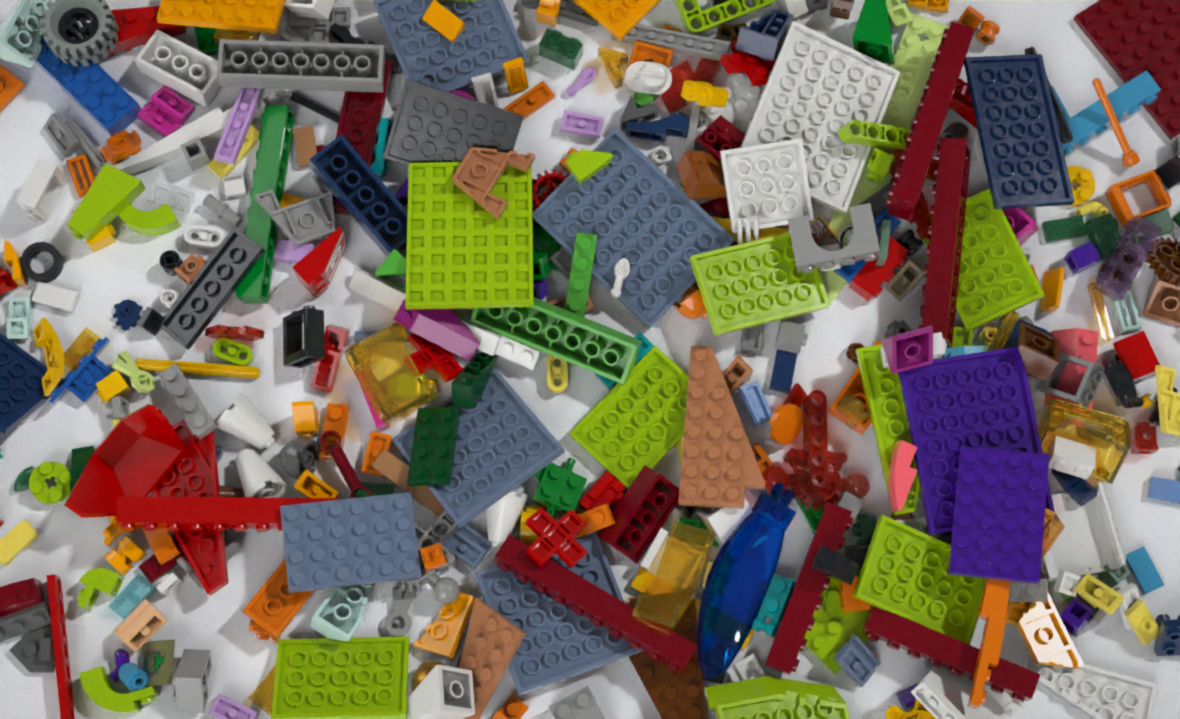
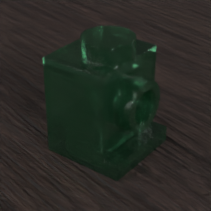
M869 513L857 515L856 524L853 525L854 535L858 537L855 545L871 543L877 525L876 516H870Z

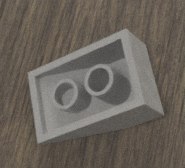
M589 686L549 706L554 719H605Z

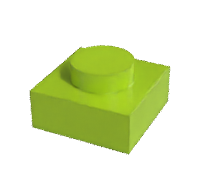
M954 326L952 347L972 346L974 329L967 331L964 327Z

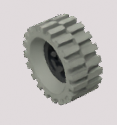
M49 0L46 4L49 9L42 10L41 14L44 19H40L41 34L58 59L61 58L64 63L68 64L70 61L73 66H79V62H81L84 67L90 66L89 61L93 60L95 64L99 63L98 57L102 55L105 59L109 56L107 50L113 51L115 48L112 41H118L116 32H119L116 24L117 21L105 0H56L54 3Z

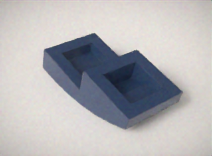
M1052 470V474L1058 483L1080 506L1097 497V490L1083 478Z

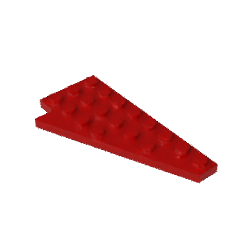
M182 419L172 427L187 450L152 490V494L154 497H220L214 430L202 439H199L193 433L188 422ZM180 528L179 531H173L208 595L214 594L229 583L224 531H212L211 528H202V531H190L189 528Z

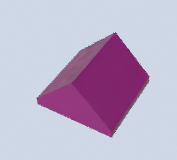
M932 326L893 335L882 342L892 374L933 364Z

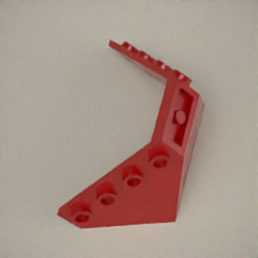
M147 404L119 420L94 450L64 506L81 518L116 516L117 496L147 497L187 450L167 417L162 414L160 408Z

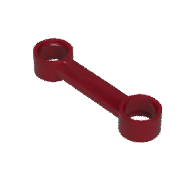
M332 430L324 432L320 437V445L333 457L351 491L350 498H354L355 493L361 489L365 490L369 496H372L371 491L362 486L344 453L342 437ZM328 435H336L339 442L334 449H327L324 446V439Z

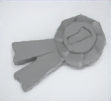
M408 586L404 598H402L403 591L400 588L398 590L392 588L394 611L386 616L385 628L392 636H404L410 631L412 619L407 612L418 591L417 588H414V592L410 593Z

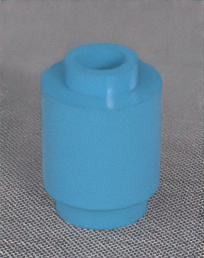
M125 663L119 669L120 681L130 690L138 691L146 686L148 676L135 663Z

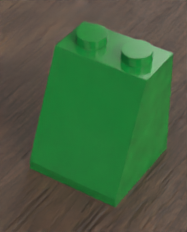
M865 0L852 37L854 50L879 62L894 65L895 56L886 0Z

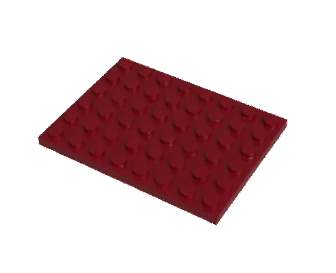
M1099 0L1075 15L1073 20L1125 84L1146 70L1161 90L1157 95V100L1150 105L1145 103L1143 107L1167 137L1173 140L1180 134V0Z

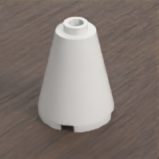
M243 393L232 402V405L224 411L216 422L219 429L259 449L263 447L268 449L275 441L273 438L275 433Z
M244 449L238 453L236 464L245 497L281 498L285 494L286 490L284 487H287L285 481L253 449Z
M509 492L486 509L488 541H492V546L501 547L508 535L513 536L527 500V494L522 493L520 497V494L516 492Z

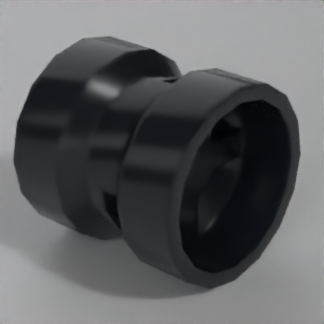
M911 228L896 240L909 250L907 253L909 257L914 255L925 244L921 239L915 237V233Z
M168 250L161 254L159 262L168 275L177 276L174 269L178 268L183 263V260L176 251Z

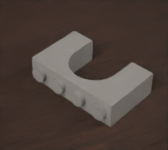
M871 204L849 207L854 234L850 243L837 251L824 250L815 243L808 215L787 219L797 272L810 273L814 269L821 267L822 269H831L835 265L842 263L843 265H852L857 260L872 261L880 256Z

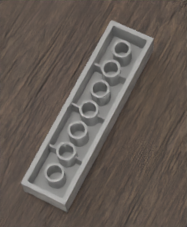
M220 39L217 79L220 87L379 93L384 91V45Z

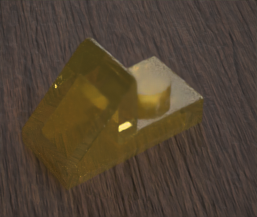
M599 47L598 58L614 88L622 87L624 73L620 67L628 63V55L605 47Z

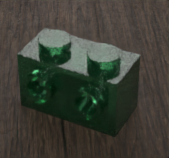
M547 28L539 43V55L575 70L583 55V43L576 38L564 36L558 30Z

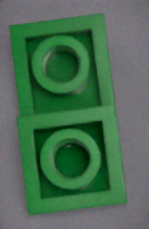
M194 27L198 51L208 56L219 54L216 28Z

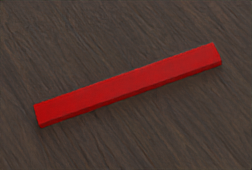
M52 574L47 575L60 717L61 719H75L62 583L59 576Z

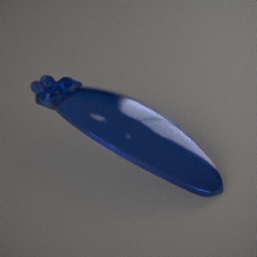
M782 483L775 484L770 492L771 496L761 492L751 510L753 512L727 538L708 574L700 603L697 630L699 665L702 673L708 679L724 674L735 659L752 629L753 622L758 616L775 574L785 531L796 514L794 510L788 507L794 492L790 488L785 490Z

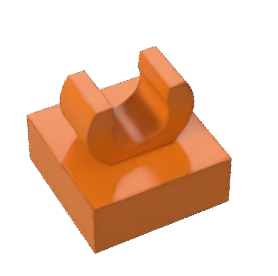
M969 5L957 23L975 28L974 32H976L985 17Z
M441 543L420 549L426 571L447 565Z

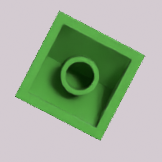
M394 249L375 271V276L379 278L406 276V258Z

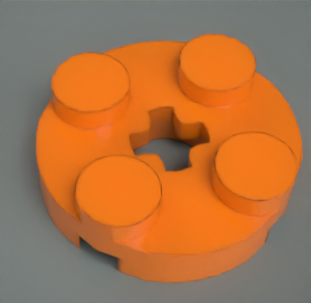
M124 130L106 140L107 145L105 148L102 145L100 150L107 161H111L113 165L122 162L124 158L138 154L141 151V138L135 130H132L133 133H128L127 130Z

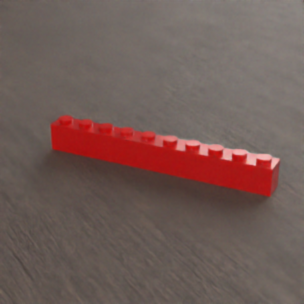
M117 496L116 524L117 528H121L123 531H133L135 528H144L145 531H156L157 528H166L168 531H179L180 528H189L190 531H202V528H211L212 531L219 532L224 531L225 528H233L234 531L238 532L247 531V529H256L259 532L278 529V531L282 532L280 506L340 500V498Z

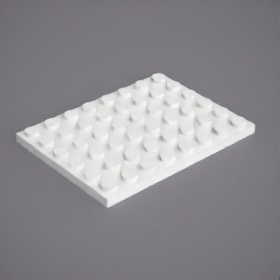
M792 21L740 148L802 138L811 199L845 214L871 147L843 142L839 137L838 131L841 126L852 120L881 124L900 71Z

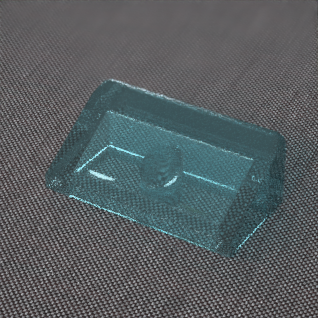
M137 574L112 601L109 607L125 620L144 599L148 601L158 589L141 574Z

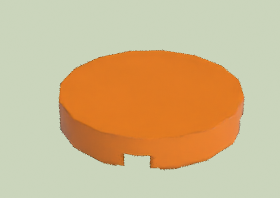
M791 403L782 404L773 412L770 418V425L772 426L771 430H769L772 440L781 445H789L799 436L803 425V413L798 406Z

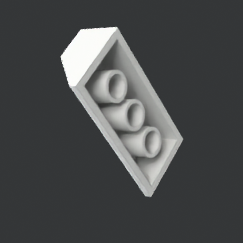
M158 29L135 58L139 72L205 107L209 105L218 92L220 86L217 79L218 61Z

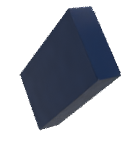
M776 350L769 390L790 394L797 353Z

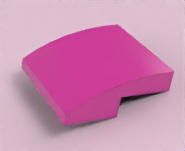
M163 85L151 96V102L137 113V118L165 138L183 126L194 112L195 106Z

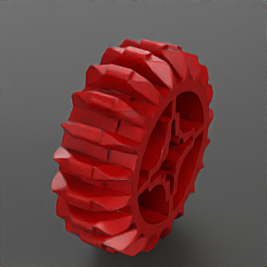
M552 169L551 174L545 170L544 176L538 173L537 179L532 178V213L549 197L551 190L553 192L557 188L554 183L561 184L570 173L564 176L563 170L556 174V170ZM547 185V190L537 196L540 189Z

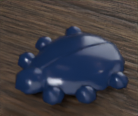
M123 300L119 304H115L116 313L113 314V318L118 320L116 325H121V329L124 331L129 330L130 326L136 327L135 321L140 320L141 316L139 314L143 307L132 300Z

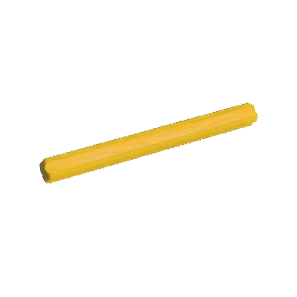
M137 358L135 362L139 370L163 372L176 363L184 374L258 379L260 376L259 367L143 358Z

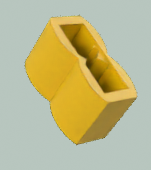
M691 80L684 81L681 96L685 100L696 101L699 105L705 107H726L729 92L723 87H716L708 82Z

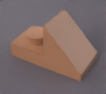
M739 355L735 357L722 373L731 397L743 383L750 380L753 369Z

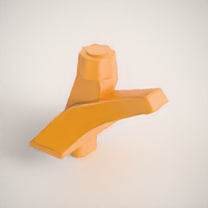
M108 516L110 525L103 531V535L106 537L103 543L111 546L121 534L127 532L133 534L135 530L123 531L121 528H117L116 516Z

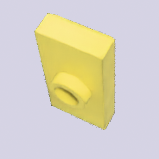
M1138 599L1123 613L1142 644L1147 646L1158 635L1160 629L1143 601Z

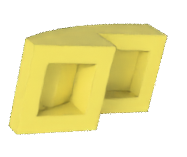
M27 519L21 521L0 540V563L3 566L9 565L22 550H26L40 535Z

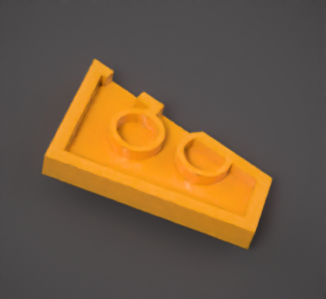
M460 592L457 600L450 604H444L432 624H428L425 628L426 632L412 646L416 649L452 659L472 612L475 597Z

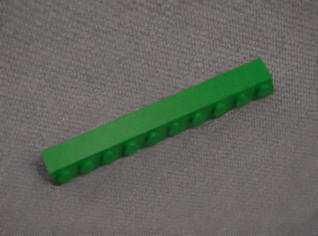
M265 105V110L262 114V130L259 133L260 143L259 149L256 152V169L253 171L254 182L253 188L250 191L251 202L247 210L248 222L244 234L266 251L235 290L236 297L245 304H268L279 226L255 200V195L273 189L279 206L281 205L295 120V112L288 105Z

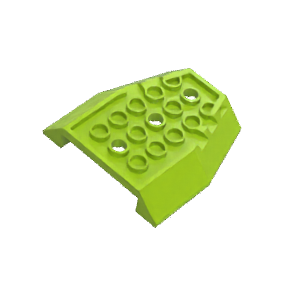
M764 676L705 687L710 710H716L717 719H850L847 704L834 686Z

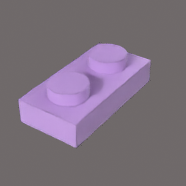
M564 110L560 132L600 139L604 118Z
M220 693L209 711V714L219 719H256L259 714Z

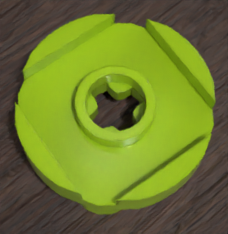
M43 462L31 473L29 489L35 499L43 504L53 505L64 501L70 495L71 472L61 463ZM55 478L57 486H52L50 489L47 488L46 480Z

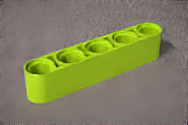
M852 120L841 126L838 134L840 139L846 143L903 152L906 146L905 140L907 141L911 129L862 120Z

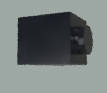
M820 545L810 569L852 585L859 564L838 552Z

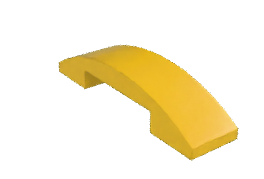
M41 318L33 329L35 346L44 349L48 371L42 378L44 396H49L63 375L64 353L54 328L46 318Z

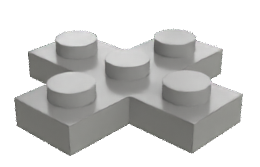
M332 7L328 19L299 17L291 11V28L310 29L309 42L330 43V27L334 23L340 27L343 25L347 29H351L350 7Z

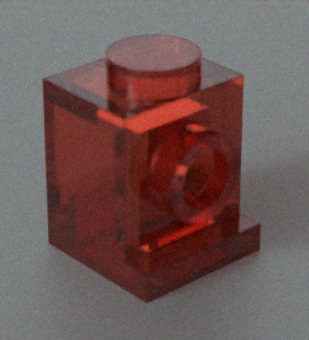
M1139 422L1130 429L1131 454L1152 455L1159 450L1156 439V426H1150L1149 422Z

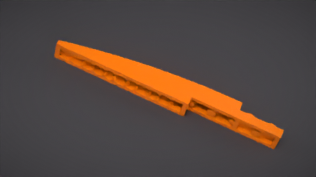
M985 578L977 618L986 621L967 707L977 709L980 707V704H984L986 698V691H983L984 684L989 682L991 669H988V666L995 668L998 665L1005 629L1010 581Z

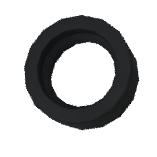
M36 242L29 245L23 251L21 267L24 273L33 281L48 283L55 280L61 274L63 258L52 244ZM49 252L54 258L52 267L44 273H35L30 267L32 258L38 253Z

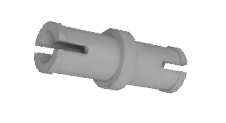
M208 194L203 200L202 204L215 212L218 218H223L232 224L233 227H238L242 222L243 217L230 209L227 203L223 204L211 194Z

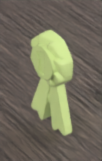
M126 350L123 353L117 354V358L111 367L129 376L132 383L131 386L137 392L150 393L156 387L155 378L149 372L139 370Z

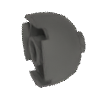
M298 437L292 439L282 448L280 453L283 470L295 479H299L305 469L314 474L316 469L311 468L315 460L319 462V443L310 438Z

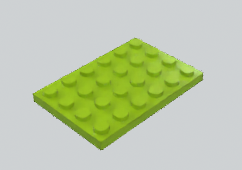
M990 188L968 198L966 202L956 309L967 331L979 328L1045 297L1003 210L994 209ZM931 216L916 223L926 246L931 241V237L928 236V227L933 221Z
M790 233L696 254L689 258L714 336L826 309L831 306L818 268L810 273L797 272Z
M654 346L633 367L629 380L624 385L618 383L569 433V436L628 490L644 465L653 469L679 440L684 437L689 376L661 350Z
M880 515L852 597L970 645L978 621L977 616L985 578L949 575L951 545L885 515Z
M409 636L351 638L349 642L329 638L278 639L271 719H406Z

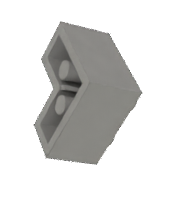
M184 649L182 657L178 658L177 671L172 674V685H175L173 701L177 702V712L204 713L209 699L207 681L212 668L211 650Z

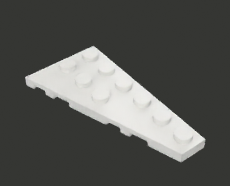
M1027 649L1024 668L1041 674L1038 681L1096 719H1151L1158 684L1087 664L1078 669L1035 664Z

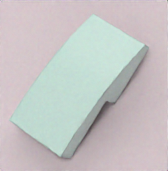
M32 297L9 298V318H6L8 339L29 338Z

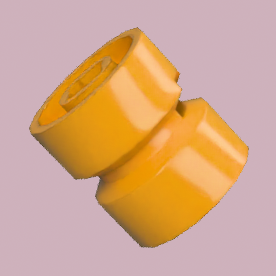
M127 535L117 543V549L112 548L104 556L123 576L133 568V562L138 563L146 555Z

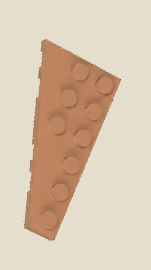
M475 598L459 666L460 669L471 670L473 677L475 714L464 719H480L526 635L523 630L479 598Z

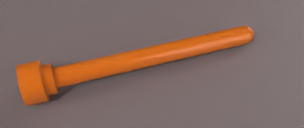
M1095 78L1092 84L1123 151L1122 162L1125 167L1136 165L1140 162V158L1137 152L1130 148L1100 79Z

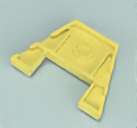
M1156 365L1160 431L1180 437V393L1173 392L1176 369Z

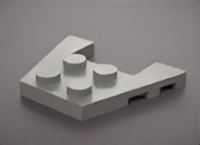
M316 174L312 176L319 193L316 197L280 208L273 189L255 195V200L296 247L331 235L335 231L332 192Z

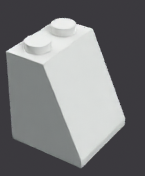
M744 498V509L700 507L695 510L713 538L718 542L725 556L732 561L743 558L748 550L759 547L763 544V540L768 538L746 498Z
M436 665L407 698L406 719H464L474 715L472 671Z

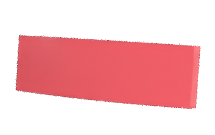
M903 440L895 443L889 466V499L891 509L894 512L902 510L917 473L916 469L910 467L917 447Z

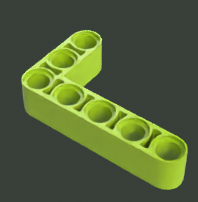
M673 0L686 32L693 35L701 34L722 24L767 8L775 2V0H750L753 3V8H749L745 5V0H729L701 11L697 0ZM683 3H690L692 10H686ZM727 7H733L735 15L729 14ZM709 14H715L717 22H712L709 19ZM691 21H697L700 26L699 29H694L691 26Z

